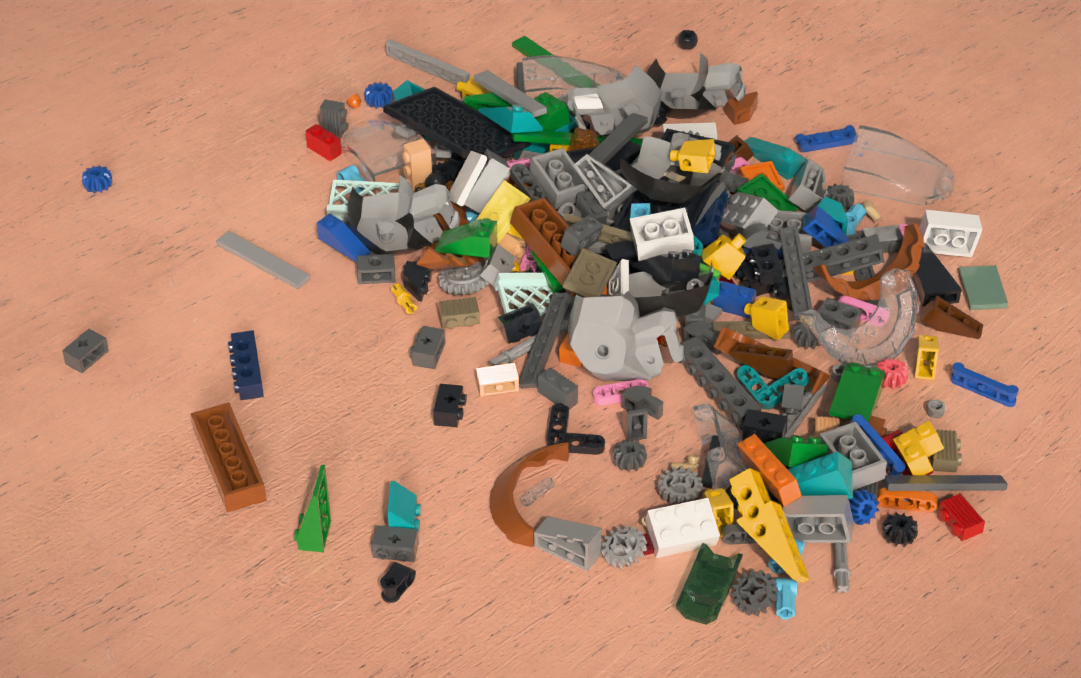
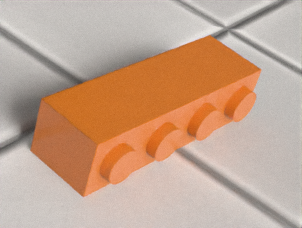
M755 434L737 444L743 462L749 468L760 472L764 485L783 506L802 497L796 478Z

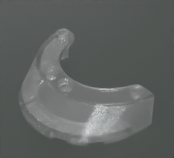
M892 269L881 276L880 299L873 315L862 325L852 329H838L835 326L829 325L813 309L805 310L799 313L798 316L806 330L835 360L844 365L855 362L870 368L876 367L883 358L887 360L890 357L895 359L904 350L903 347L912 338L917 325L915 321L916 313L919 312L918 296L910 271Z

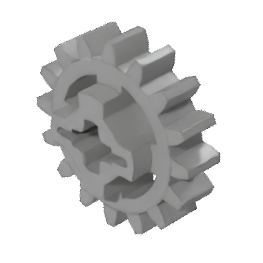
M683 466L680 467V470H677L675 467L672 468L671 472L665 470V475L661 474L660 480H658L659 495H663V500L670 499V504L674 501L677 504H681V502L686 503L690 500L695 501L696 497H701L703 490L702 478L698 477V472L691 473V468L686 471Z
M628 525L624 529L618 526V531L614 532L611 530V536L604 537L606 542L601 544L603 547L601 552L607 563H611L612 567H616L617 564L620 569L624 567V564L631 567V562L639 563L637 558H644L642 551H647L645 545L647 540L642 531H638L635 526L631 529Z

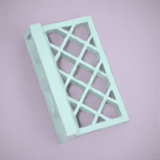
M333 180L330 201L327 204V215L330 213L343 222L349 221L348 201L343 196L351 192L352 186L354 189L357 187L364 189L359 193L361 196L367 193L370 196H375L372 192L373 189L380 188L382 190L376 195L389 194V191L392 189H399V183ZM337 186H345L347 188L341 193L336 190ZM339 199L344 202L342 205H334V202Z
M498 273L494 283L495 291H499L505 314L516 310L509 309L508 304L510 302L519 308L524 307L529 302L530 304L533 303L539 310L540 316H545L547 308L543 306L544 303L547 302L549 304L550 297L553 294L559 293L552 292L543 273ZM509 289L512 292H514V294L510 296L509 294L505 293V291ZM539 290H546L549 294L546 296ZM522 291H530L532 294L528 296ZM517 294L525 300L523 304L515 299ZM534 295H536V296H538L539 298H541L543 301H542L541 303H539V302H537L536 300H534L532 297H533Z

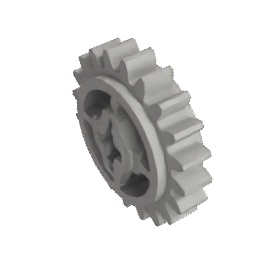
M481 262L471 266L444 269L445 271H440L441 275H439L440 288H443V291L448 290L449 294L453 292L455 295L479 292V289H485V285H489V282L479 276L483 268Z

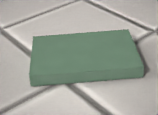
M996 265L959 267V275L970 310L1008 307V301Z

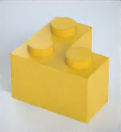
M930 420L893 439L912 475H926L933 471L928 457L944 449Z

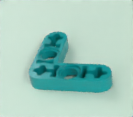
M748 365L741 366L737 371L741 384L759 406L765 410L771 409L782 402L783 392H779L778 389L784 386V384H790L791 381L794 385L805 387L809 382L808 374L802 368L794 369L770 386L763 381L754 368ZM744 374L750 375L751 379L749 380ZM754 385H762L760 389L752 390V387Z

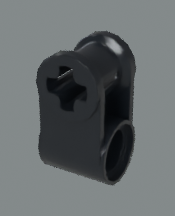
M397 562L393 563L389 571L380 580L381 587L383 588V601L387 603L397 602L414 582L416 571Z

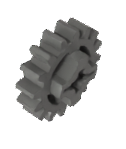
M751 569L750 575L743 572V579L736 578L739 584L732 586L736 592L731 593V596L735 599L733 601L742 613L745 611L748 616H751L752 612H754L756 616H759L760 611H763L765 614L767 613L766 608L768 606L774 608L772 601H778L775 594L779 593V590L776 587V581L772 579L769 573L765 574L762 570H759L758 574H756L754 569ZM759 581H762L767 585L765 586V584H760ZM743 600H745L746 602L750 601L751 605L745 603Z

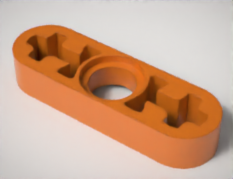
M881 488L877 494V500L880 502L878 505L884 508L927 513L937 509L938 498L930 492L888 491L887 488ZM904 498H909V499H911L912 501H910V502H905V501H903L902 499H904Z

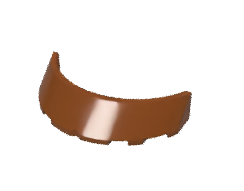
M450 201L454 210L459 213V226L469 223L464 217L465 212L458 205ZM441 213L434 215L446 231L451 229ZM429 247L419 258L417 265L429 269L465 267L475 264L480 257L450 253L441 255Z
M917 223L906 225L903 242L896 258L883 272L866 280L846 281L842 278H833L829 275L825 264L815 266L813 269L832 288L845 296L867 301L886 298L890 294H895L904 288L918 270L922 248H924V238Z
M723 326L714 348L731 355V351L737 343L759 346L767 345ZM793 358V368H802L808 374L809 382L804 389L815 395L829 379L830 375Z
M568 442L554 444L528 455L509 466L496 480L490 495L492 519L495 525L507 535V539L511 542L529 547L534 546V528L519 514L513 498V491L521 472L527 467H541L548 460L552 459L567 462L569 460Z

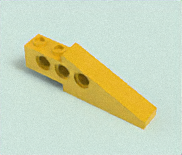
M749 468L729 479L732 486L731 492L737 499L739 504L738 510L743 516L736 520L739 525L793 580L801 583L810 580L782 506L770 500L760 472Z

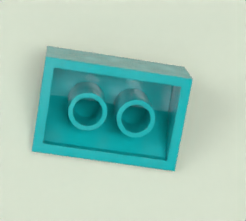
M839 452L787 469L796 478L801 496L848 495L849 500L853 499L852 462Z

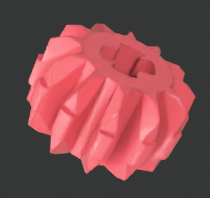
M891 357L889 360L883 358L881 362H878L876 367L886 371L883 383L884 388H901L902 384H906L909 370L905 362H900L899 358L893 360Z

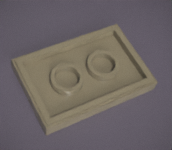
M582 248L563 284V288L584 297H601L617 262Z

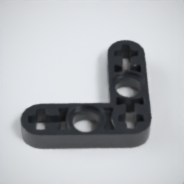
M559 403L552 407L547 446L568 442L569 453L599 455L604 452L605 439L602 436L567 433L569 422V407L567 405ZM559 412H562L561 418H558ZM556 425L563 426V428L560 430L554 429L553 427ZM555 437H559L558 443H555ZM574 441L581 442V444L577 446L572 445L571 443Z

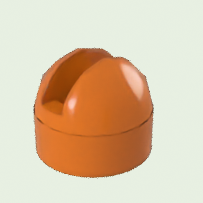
M358 94L352 95L346 101L354 109L361 106V99Z

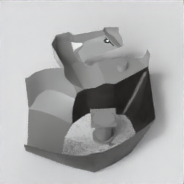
M701 52L699 73H665L658 64L657 59L654 60L647 71V75L655 81L662 92L660 105L666 109L667 118H692L709 110H716V107L725 106L728 102L725 93L726 89H732L738 101L745 96L746 85L741 80V66L735 63H726L708 67V59Z
M681 132L673 134L671 143L659 138L644 136L638 162L631 166L623 159L620 160L621 174L641 193L650 199L676 204L687 203L705 191L723 173L725 165L720 167L712 163L708 173L682 171L679 161L670 160L671 150H680L685 141L699 139L692 138L690 135ZM715 144V159L719 160L722 146Z
M399 175V192L362 197L352 186L348 201V217L352 232L370 251L377 255L403 254L432 246L433 242L438 241L442 234L433 215L441 213L451 229L459 226L460 218L459 213L454 210L449 200L450 192L445 185L434 184L413 193L410 183L401 175Z
M712 260L710 269L706 272H699V277L697 278L705 286L699 287L696 284L690 290H687L686 286L692 279L668 282L646 272L630 274L629 293L634 296L638 303L640 317L663 307L675 310L677 317L699 311L708 295L714 274Z

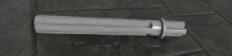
M561 325L558 335L568 330V325ZM537 334L508 351H502L501 355L490 360L489 363L491 366H498L503 363L512 364L515 359L531 351Z
M834 543L836 564L834 577L837 580V591H844L846 593L849 591V577L851 576L847 562L846 543Z

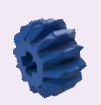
M374 82L373 85L369 84L365 88V101L370 107L375 106L376 109L378 107L383 108L384 105L392 102L393 90L388 86V83Z
M101 165L98 167L92 166V168H86V171L82 173V184L88 192L93 191L94 194L96 192L102 193L103 190L107 191L108 187L112 186V174L107 167H101Z
M865 489L853 490V499L849 500L853 520L858 525L870 524L871 518L876 519L875 512L880 511L876 507L880 503L875 499L876 496Z

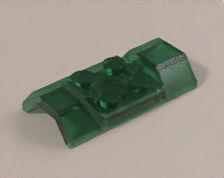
M702 543L676 603V609L685 619L705 625L717 620L736 577L743 554L738 553L729 558L713 553L707 544Z

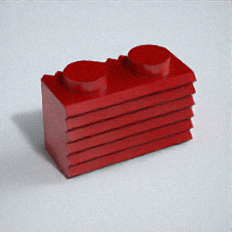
M317 124L306 130L307 148H310L314 153L317 152V154L329 161L342 154V144H340L341 139Z
M959 493L940 502L939 518L942 522L948 524L954 536H958L961 541L983 533L985 520L962 494Z

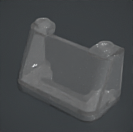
M701 404L693 406L701 444H710L712 436L718 435L721 447L711 449L707 453V462L713 489L722 488L726 492V489L731 486L729 479L749 469L743 462L737 445L743 441L740 430L712 405Z

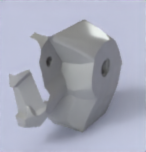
M636 65L623 81L597 86L595 83V72L592 88H573L567 92V105L574 111L576 115L575 121L581 131L585 132L586 127L580 115H590L595 130L601 135H610L632 113L648 117V123L634 136L646 133L652 128L659 111L662 94L655 81Z
M629 291L623 296L583 298L576 294L568 324V343L587 370L602 381L652 380V378L658 377L664 365L656 339L660 335L665 336L671 357L675 363L684 358V346L680 344L676 330L678 318L675 310L663 307L640 317L638 303Z

